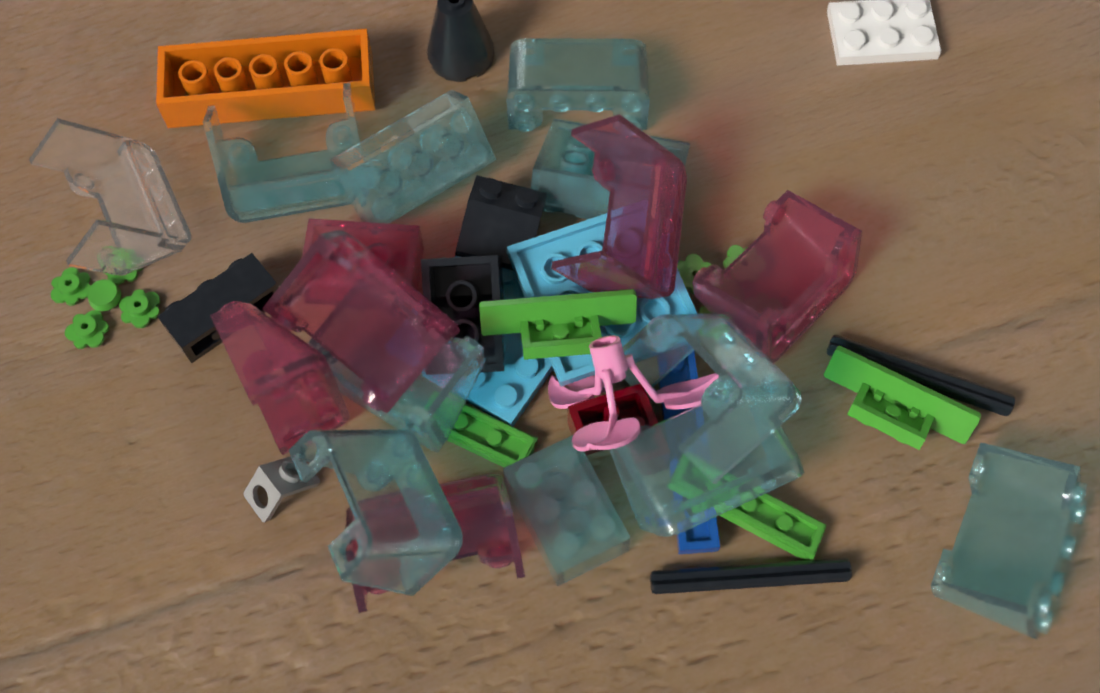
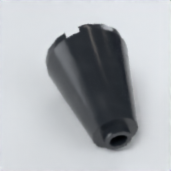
M437 0L427 46V57L432 65V69L436 74L450 81L464 82L467 81L466 77L476 74L478 78L490 68L495 53L492 38L474 1Z

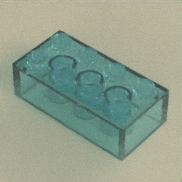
M450 90L331 158L329 161L358 217L365 225L376 232L496 161V158L469 97Z

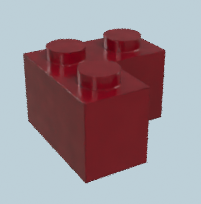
M639 383L614 391L617 420L636 418L641 428L640 434L635 440L618 448L630 481L667 469L670 451L644 387ZM606 394L568 406L567 423L572 437L576 431L586 425L609 421L610 415ZM603 450L578 451L581 458Z

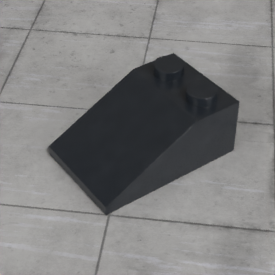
M502 256L421 259L427 375L505 371L504 334L482 335L479 309L480 302L504 300Z

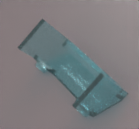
M350 82L343 83V99L347 118L336 120L327 128V150L258 161L256 149L247 139L240 137L224 139L216 106H208L203 125L225 210L230 218L237 222L248 223L356 204L366 197L369 190V182Z
M663 314L652 319L623 346V351L625 355H633L636 366L652 387L694 350L719 376L707 387L701 399V406L710 419L679 446V449L715 484L798 410L801 404V393L794 383L726 315ZM628 367L625 372V380L631 386L639 384L640 382Z

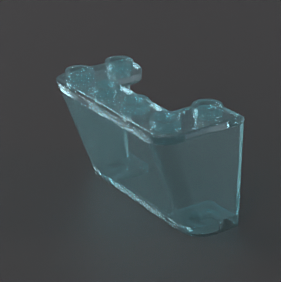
M525 38L514 41L510 47L506 98L508 129L523 132L534 130L542 124L543 110H553L556 112H565L567 110H588L591 112L613 110V123L622 131L635 132L647 130L650 96L646 45L636 39Z
M407 429L311 430L304 434L289 449L302 482L308 483L323 467L335 470L355 516V520L328 546L342 581L413 596L460 551L463 539L461 527L412 431ZM356 539L358 552L354 560L349 563L346 560V548L350 541Z
M980 442L969 474L972 495L952 551L943 548L931 583L932 593L937 598L1037 640L1040 633H1049L1054 615V610L1050 609L1053 596L1059 597L1063 589L1065 573L1060 572L1063 560H1071L1074 553L1076 537L1071 534L1074 524H1082L1085 517L1087 501H1084L1087 484L1081 482L1080 466Z

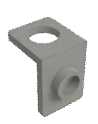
M296 454L260 465L245 489L244 497L261 521L267 522L271 519L284 497L317 487L320 479L302 455ZM259 485L266 490L268 495V505L266 507L258 499L257 490Z

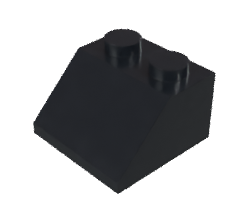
M476 175L468 199L455 256L499 255L502 256V268L514 270L507 254V246L537 237L547 193Z

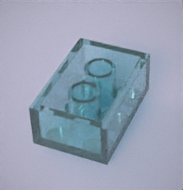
M573 435L503 468L505 485L557 587L628 552L631 540L585 452L575 450L573 447Z

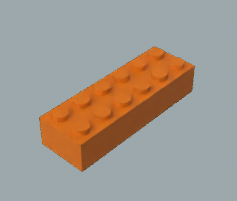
M367 28L158 46L156 105L168 128L375 110L373 53Z

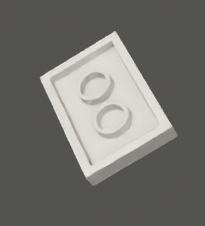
M930 0L829 2L827 15L837 66L936 60L940 56L941 47Z

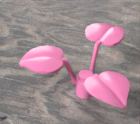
M612 335L596 339L589 344L595 376L560 387L557 377L551 375L548 395L554 407L566 409L570 405L592 399L594 396L606 392L610 415L609 421L595 422L582 427L574 433L572 445L578 451L609 450L631 443L637 438L641 430L640 423L636 418L617 420L618 416L612 384L626 378L625 372L628 367L655 403L664 402L665 408L672 410L699 406L711 400L720 389L725 378V372L722 369L708 376L668 385L656 392L636 366L633 355L624 354L620 337Z

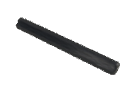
M833 335L830 339L827 354L831 357L836 348L842 346L944 396L1002 416H1009L1013 411L1016 398L1012 394L839 335Z
M847 558L654 570L650 574V588L653 594L848 582L852 578V566Z

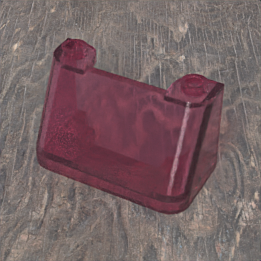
M789 190L777 201L773 200L767 205L763 214V219L765 220L764 232L724 271L719 266L712 264L707 268H701L693 279L695 297L754 357L769 366L778 361L849 287L857 272L862 230Z
M342 230L320 234L263 307V310L271 316L270 321L276 328L285 333L305 331L363 380L360 387L364 393L362 398L365 403L374 410H382L386 414L393 410L460 332L459 327L445 313L360 241Z
M240 301L230 302L223 306L220 311L210 315L248 398L253 406L259 405L282 455L338 429L350 418L349 411L325 356L320 351L249 303H242Z

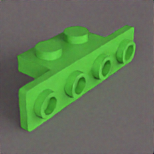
M630 289L483 301L479 303L481 334L487 336L521 333L524 360L591 354L589 344L596 339L602 338L600 326L636 322V291Z
M842 346L836 348L824 372L825 378L857 393L847 415L918 450L922 447L930 429L961 444H966L981 418V413Z

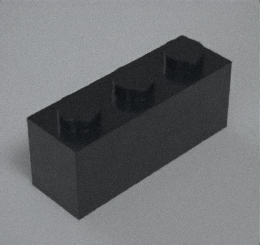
M251 253L245 258L235 260L227 270L215 278L201 283L194 292L184 299L171 303L157 317L192 364L284 301V298L276 281L254 254Z

